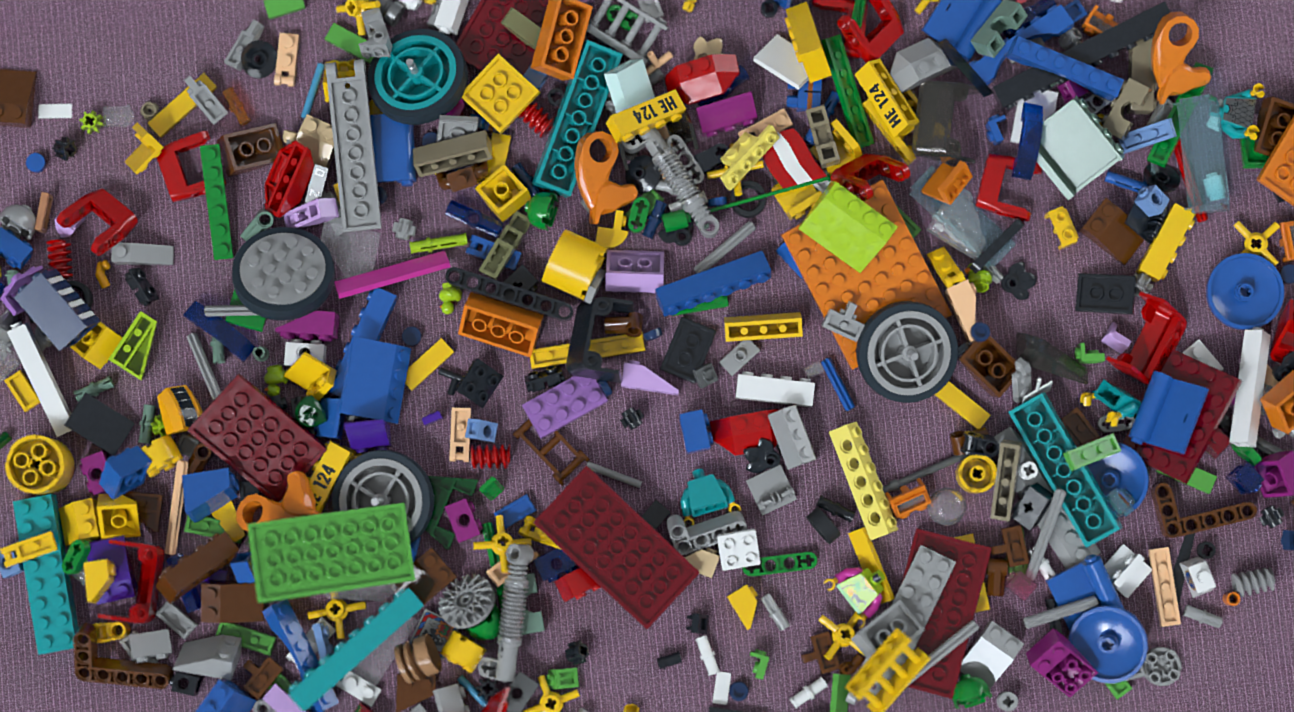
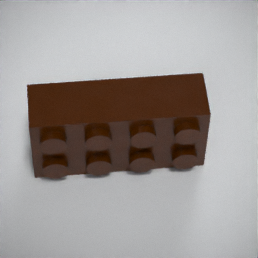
M226 532L221 535L217 533L209 539L205 546L200 544L193 550V554L190 556L186 554L180 558L176 566L172 567L170 565L164 569L162 575L158 578L159 582L156 587L168 603L172 604L232 562L239 548Z

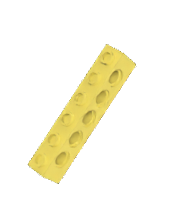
M857 421L830 431V437L870 540L897 531L896 519L891 512L890 503L884 494L883 485L878 478L876 467L871 460L868 446L864 442L862 431Z

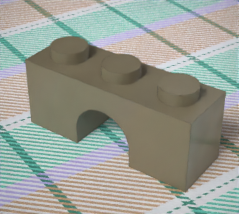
M1131 78L1123 82L1120 89L1122 91L1121 94L1112 101L1110 106L1112 108L1109 115L1106 114L1101 122L1103 129L1107 128L1112 135L1121 140H1125L1133 125L1124 117V108L1130 103L1144 106L1152 89Z
M822 105L806 110V116L822 169L840 164V157L832 136L825 106Z

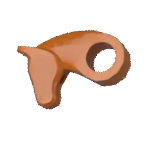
M1181 11L1170 12L1162 17L1152 40L1151 64L1158 86L1156 99L1162 105H1164L1168 96L1180 95L1205 86L1211 80L1210 71L1206 67H1191L1184 63L1186 56L1199 39V28L1189 15ZM1186 23L1187 32L1184 38L1179 41H1170L1168 36L1170 29L1175 24Z
M603 131L586 133L578 142L574 160L576 180L581 196L589 208L590 224H598L601 215L614 212L633 202L638 196V190L634 184L618 185L615 182L609 181L610 172L619 151L613 136ZM596 139L602 141L605 146L604 158L599 162L594 161L589 153L590 145Z
M294 471L288 475V488L282 502H276L258 494L249 495L244 498L236 511V520L239 526L248 531L247 524L253 523V514L261 506L263 513L260 520L256 523L321 514L316 511V499L311 490L307 475L300 471Z

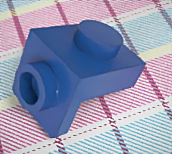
M999 114L988 118L989 121L985 125L987 129L986 136L989 142H993L994 146L1002 143L1004 140L997 124L1005 121V115L999 116Z

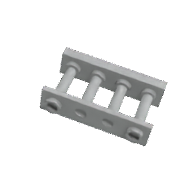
M604 0L594 18L590 19L586 31L631 59H643L644 65L647 67L650 62L647 58V52L661 29L665 31L670 29L666 25L668 22L659 16L657 19L626 0H617L623 6L610 28L603 31L599 28V23L613 1ZM629 9L638 13L639 16L626 38L619 41L615 38V32ZM645 19H648L655 26L642 48L635 51L631 48V42Z

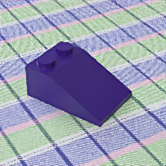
M385 420L344 423L350 447L352 450H356V453H367L368 449L375 448V450H387V447L392 446L390 424Z
M124 535L89 542L90 553L87 557L88 562L107 559L112 561V564L114 563L116 567L114 581L96 603L97 605L136 596L138 586L127 546L109 543V540L125 541Z

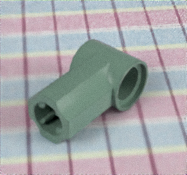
M260 209L240 236L247 241L254 235L267 230L273 224L272 213L266 209ZM262 214L270 216V220L266 223H262L259 218Z

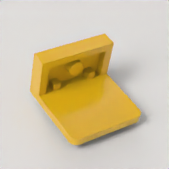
M777 184L772 187L771 192L782 189V187ZM812 184L776 194L774 197L791 221L794 218L798 220L805 216V211L813 208L822 193L821 191L817 192Z

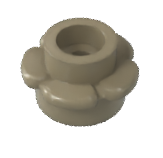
M146 102L141 107V115L146 120H151L159 113V107L156 103Z

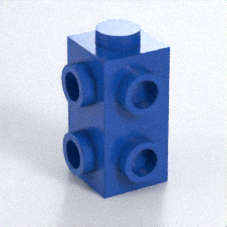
M0 228V256L6 259V262L11 267H17L21 270L33 256L32 246L27 241L19 240L11 230Z

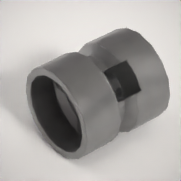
M379 0L381 4L379 9L382 17H384L383 21L394 27L402 18L406 6L400 2H393V0Z

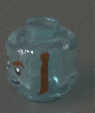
M1115 488L1107 495V504L1116 517L1122 515L1127 517L1134 511L1132 506L1135 504V500L1124 488Z

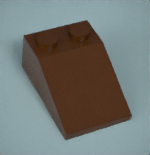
M0 69V126L31 128L37 72Z
M1273 96L1263 98L1257 118L1259 132H1256L1255 152L1270 157L1294 116L1293 103Z
M276 123L225 134L217 140V144H220L221 157L228 177L274 164L279 150L283 148Z
M1107 198L1098 205L1079 230L1124 266L1144 241L1142 237L1124 223L1128 215Z
M991 336L983 342L973 341L959 358V361L977 383L993 397L1000 398L1012 384V374L1016 371V360Z
M431 547L413 563L415 581L389 584V587L395 594L402 588L404 591L409 588L421 603L425 605L458 576L436 550Z
M207 580L201 584V622L236 623L264 621L262 611H264L265 602H257L255 582L238 583L237 581Z

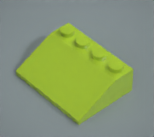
M831 181L798 229L861 273L887 243L898 226L840 184Z

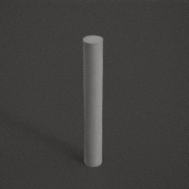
M592 462L587 463V466L594 472L639 489L641 487L642 481Z

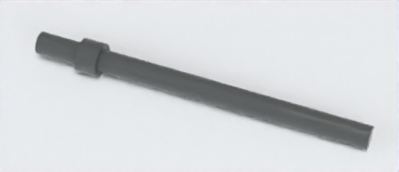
M954 455L899 480H891L889 484L883 486L884 493L898 491L900 487L916 481L917 478L930 475L970 455Z

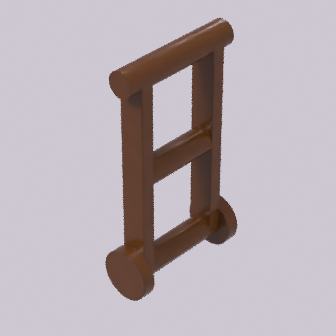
M529 419L513 433L517 439L521 437L554 472L552 476L561 486L565 484L563 480L584 460L587 463L590 461L580 449L576 451L558 431L553 432L555 436L538 450L524 435L533 426ZM562 441L576 458L559 473L544 456Z

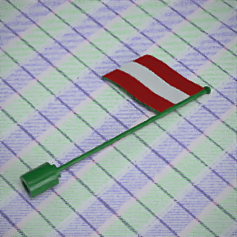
M795 129L777 132L779 139L762 156L770 174L782 189L708 210L715 212L822 181H831V175H826L815 162L803 138ZM683 209L661 214L666 233L689 227L688 223L691 222L690 218H692L693 214L689 215Z

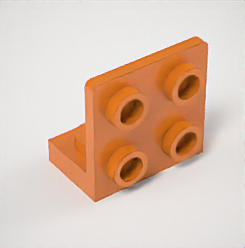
M959 161L955 167L942 163L921 191L925 195L951 205L973 176L967 164L963 161Z

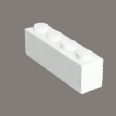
M742 372V375L738 374L735 399L803 407L813 406L815 383H811V379L800 378L799 381H793L792 377L780 376V379H776L770 374H761V377L753 376L754 373Z

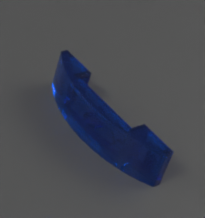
M1024 102L1021 122L1023 123L1018 155L1014 159L1012 177L1030 181L1034 173L1040 148L1043 106Z
M194 301L183 316L195 326L202 328L227 347L233 355L245 362L255 346L221 317L206 316L204 313L205 306Z

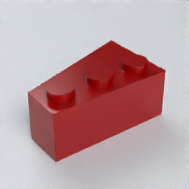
M581 568L554 582L564 602L574 597L578 600L587 595L586 591L592 589L594 592L601 588Z

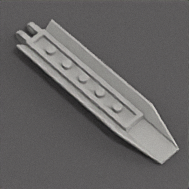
M1011 427L994 436L999 445L1003 439L1023 442L1019 467L1023 463L1033 462L1038 468V474L1030 480H1024L1018 474L1016 492L1021 500L1024 497L1022 495L1024 489L1028 485L1031 486L1035 483H1039L1054 494L1026 442ZM1029 466L1024 468L1026 475L1032 474ZM1061 506L1049 544L1065 569H1068L1084 561L1088 555L1095 554L1097 556L1101 552L1095 543L1087 548L1085 547ZM1048 509L1038 524L1040 530L1042 529Z

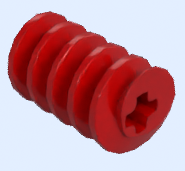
M538 102L530 103L518 118L524 117L523 122L525 124L529 123L530 129L535 128L534 132L536 134L541 132L540 138H543L552 129L555 118L553 117L548 120L549 113L547 112L543 115V107L538 110L536 109Z
M65 240L46 241L48 245H51L47 248V251L51 253L47 258L52 260L48 263V267L57 269L65 280L72 277L73 273L67 271L73 268V266L67 265L68 262L72 261V258L66 257V255L72 253V251L66 250V247L71 246V243H67Z
M471 444V463L474 469L477 468L478 463L481 469L485 468L486 463L489 469H492L494 463L497 469H500L502 463L504 469L508 468L511 456L510 445L507 450H505L504 445H501L499 450H497L496 445H493L492 450H490L488 444H486L484 450H482L480 444H478L477 449L474 450Z

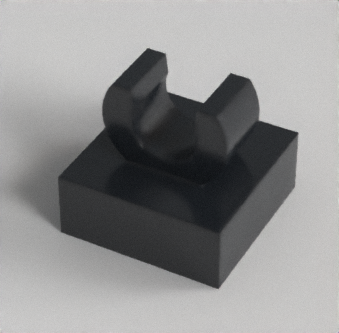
M693 613V615L687 616V619H692V625L686 626L687 630H691V633L707 634L709 615Z

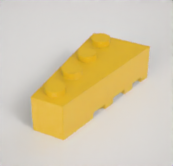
M804 2L785 9L788 17L784 19L799 63L803 62L810 83L831 76L832 73L808 3Z

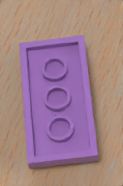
M573 376L524 403L522 408L540 439L602 406L608 400L596 379Z

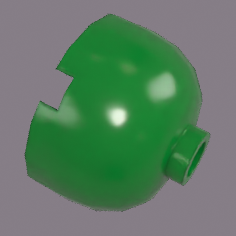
M539 192L530 201L526 202L525 212H527L528 220L534 227L549 231L548 227H552L556 218L558 207L554 205L555 201L558 202V195L551 192Z
M494 604L491 612L483 621L472 627L465 628V630L477 640L494 639L499 634L498 630L500 628L498 626L502 625L499 623L502 621L499 608Z
M971 674L961 676L960 681L957 682L952 701L956 709H960L959 705L969 708L986 702L985 697L987 696L991 699L992 694L988 684L983 679L971 677Z

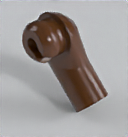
M856 654L851 661L840 664L839 672L844 675L854 674L864 661V658Z

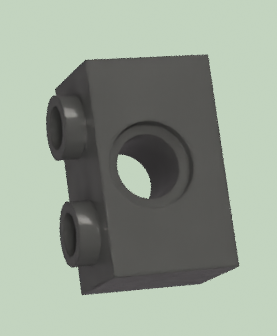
M520 671L518 674L515 673V681L509 682L511 685L506 698L508 712H522L539 686L538 682ZM514 688L522 690L523 695L521 698L516 699L513 697L512 690Z

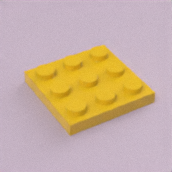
M497 54L465 88L462 99L502 134L540 94V91L502 56Z

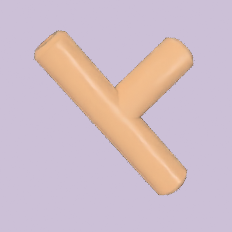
M653 51L647 53V57L651 62V65L646 68L648 76L673 57L670 51L657 59Z

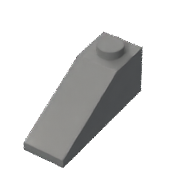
M118 243L112 247L111 262L116 265H174V246Z

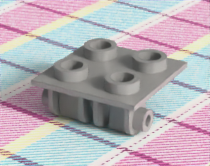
M781 464L746 480L762 516L797 500Z

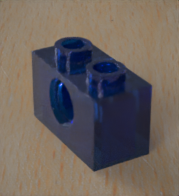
M1248 462L1239 464L1225 477L1241 494L1256 493L1263 486L1261 483L1265 480Z
M555 549L533 560L543 581L548 580L549 583L559 579L558 574L564 571L568 574L577 569V564L560 549ZM556 558L562 561V567L558 570L553 569L551 565L552 561Z

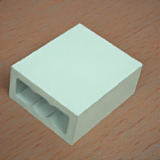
M643 59L628 60L604 74L616 113L655 98Z

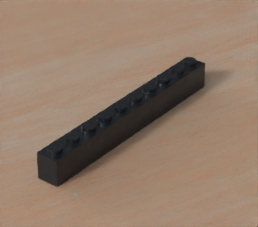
M1164 1L1061 54L1096 67L1103 63L1102 59L1107 57L1112 59L1121 54L1119 51L1125 48L1128 51L1138 46L1137 42L1141 40L1146 42L1152 39L1158 23L1162 17L1170 13V10ZM1032 67L994 86L991 90L1001 110L1004 108L1010 110L1017 106L1016 102L1022 99L1026 102L1035 97L1034 93L1038 91L1044 93L1052 89V84L1058 82L1060 85L1069 79Z

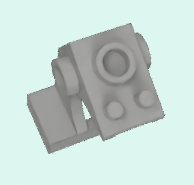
M373 8L361 12L369 37L368 41L358 44L362 57L367 59L370 57H390L392 44L380 9Z

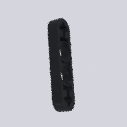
M1018 218L969 268L976 274L1025 223Z

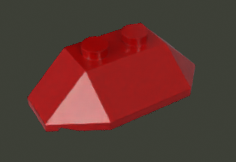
M711 54L677 65L665 76L667 92L676 89L682 102L687 105L722 95L740 74L737 57L735 54Z
M296 140L279 150L265 182V209L278 218H281L300 203L314 168L311 150Z
M781 409L759 411L710 421L712 439L735 456L743 455V450L746 448L758 447L760 438L769 440L773 447H775L778 442L767 415Z

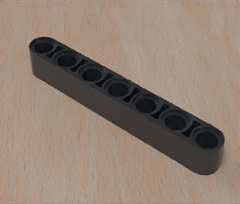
M456 267L449 268L445 274L447 282L453 287L530 310L562 322L570 321L573 317L572 306L566 302ZM452 273H459V280L455 282L450 281ZM476 278L478 280L477 286L469 287L468 281ZM488 285H496V291L494 293L486 292ZM507 290L515 292V296L512 299L504 297ZM531 296L533 298L532 304H523L524 297ZM550 302L552 304L551 309L543 311L541 309L542 303ZM568 308L570 314L567 317H562L559 314L560 309Z

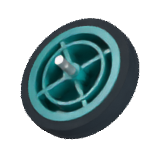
M430 29L409 30L390 39L392 44L390 57H373L368 69V88L376 106L388 118L408 125L429 123L439 119L440 115H446L462 98L468 81L466 61L459 47L448 36Z

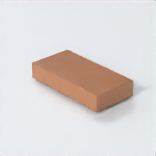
M41 192L34 228L41 233L47 232L53 196L45 192Z

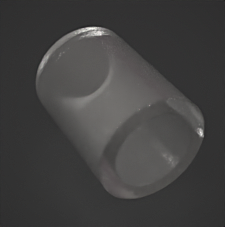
M819 360L803 368L808 379L824 373Z

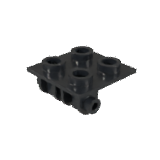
M1134 202L1124 223L1147 243L1152 245L1154 238H1157V233L1164 223L1163 218L1168 214V207H1165L1162 214L1148 217Z
M476 358L475 361H472L469 371H465L467 374L463 375L462 377L464 378L456 385L457 389L455 391L464 395L481 408H484L504 376Z

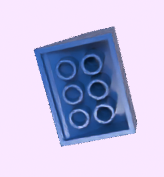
M352 336L338 413L370 420H385L388 423L398 424L412 348Z

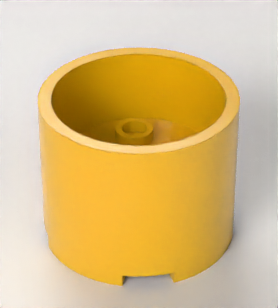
M565 229L551 254L542 277V282L584 301L591 282L602 267L605 260L603 255L607 253L608 248Z
M28 435L17 440L11 446L5 463L7 477L17 489L38 495L55 494L63 490L71 481L75 469L74 458L70 449L59 440L41 435ZM36 461L41 462V464H39V468H35V466L37 465Z

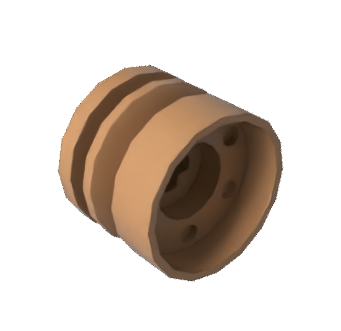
M424 634L414 638L413 644L410 641H406L404 644L395 646L396 663L407 683L410 684L415 682L416 679H423L424 674L431 676L442 671L440 654L430 635Z

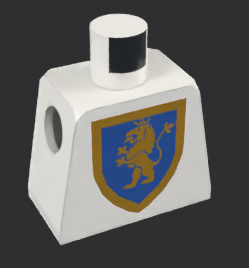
M1195 557L1179 563L1193 598L1208 593L1216 587L1206 560Z

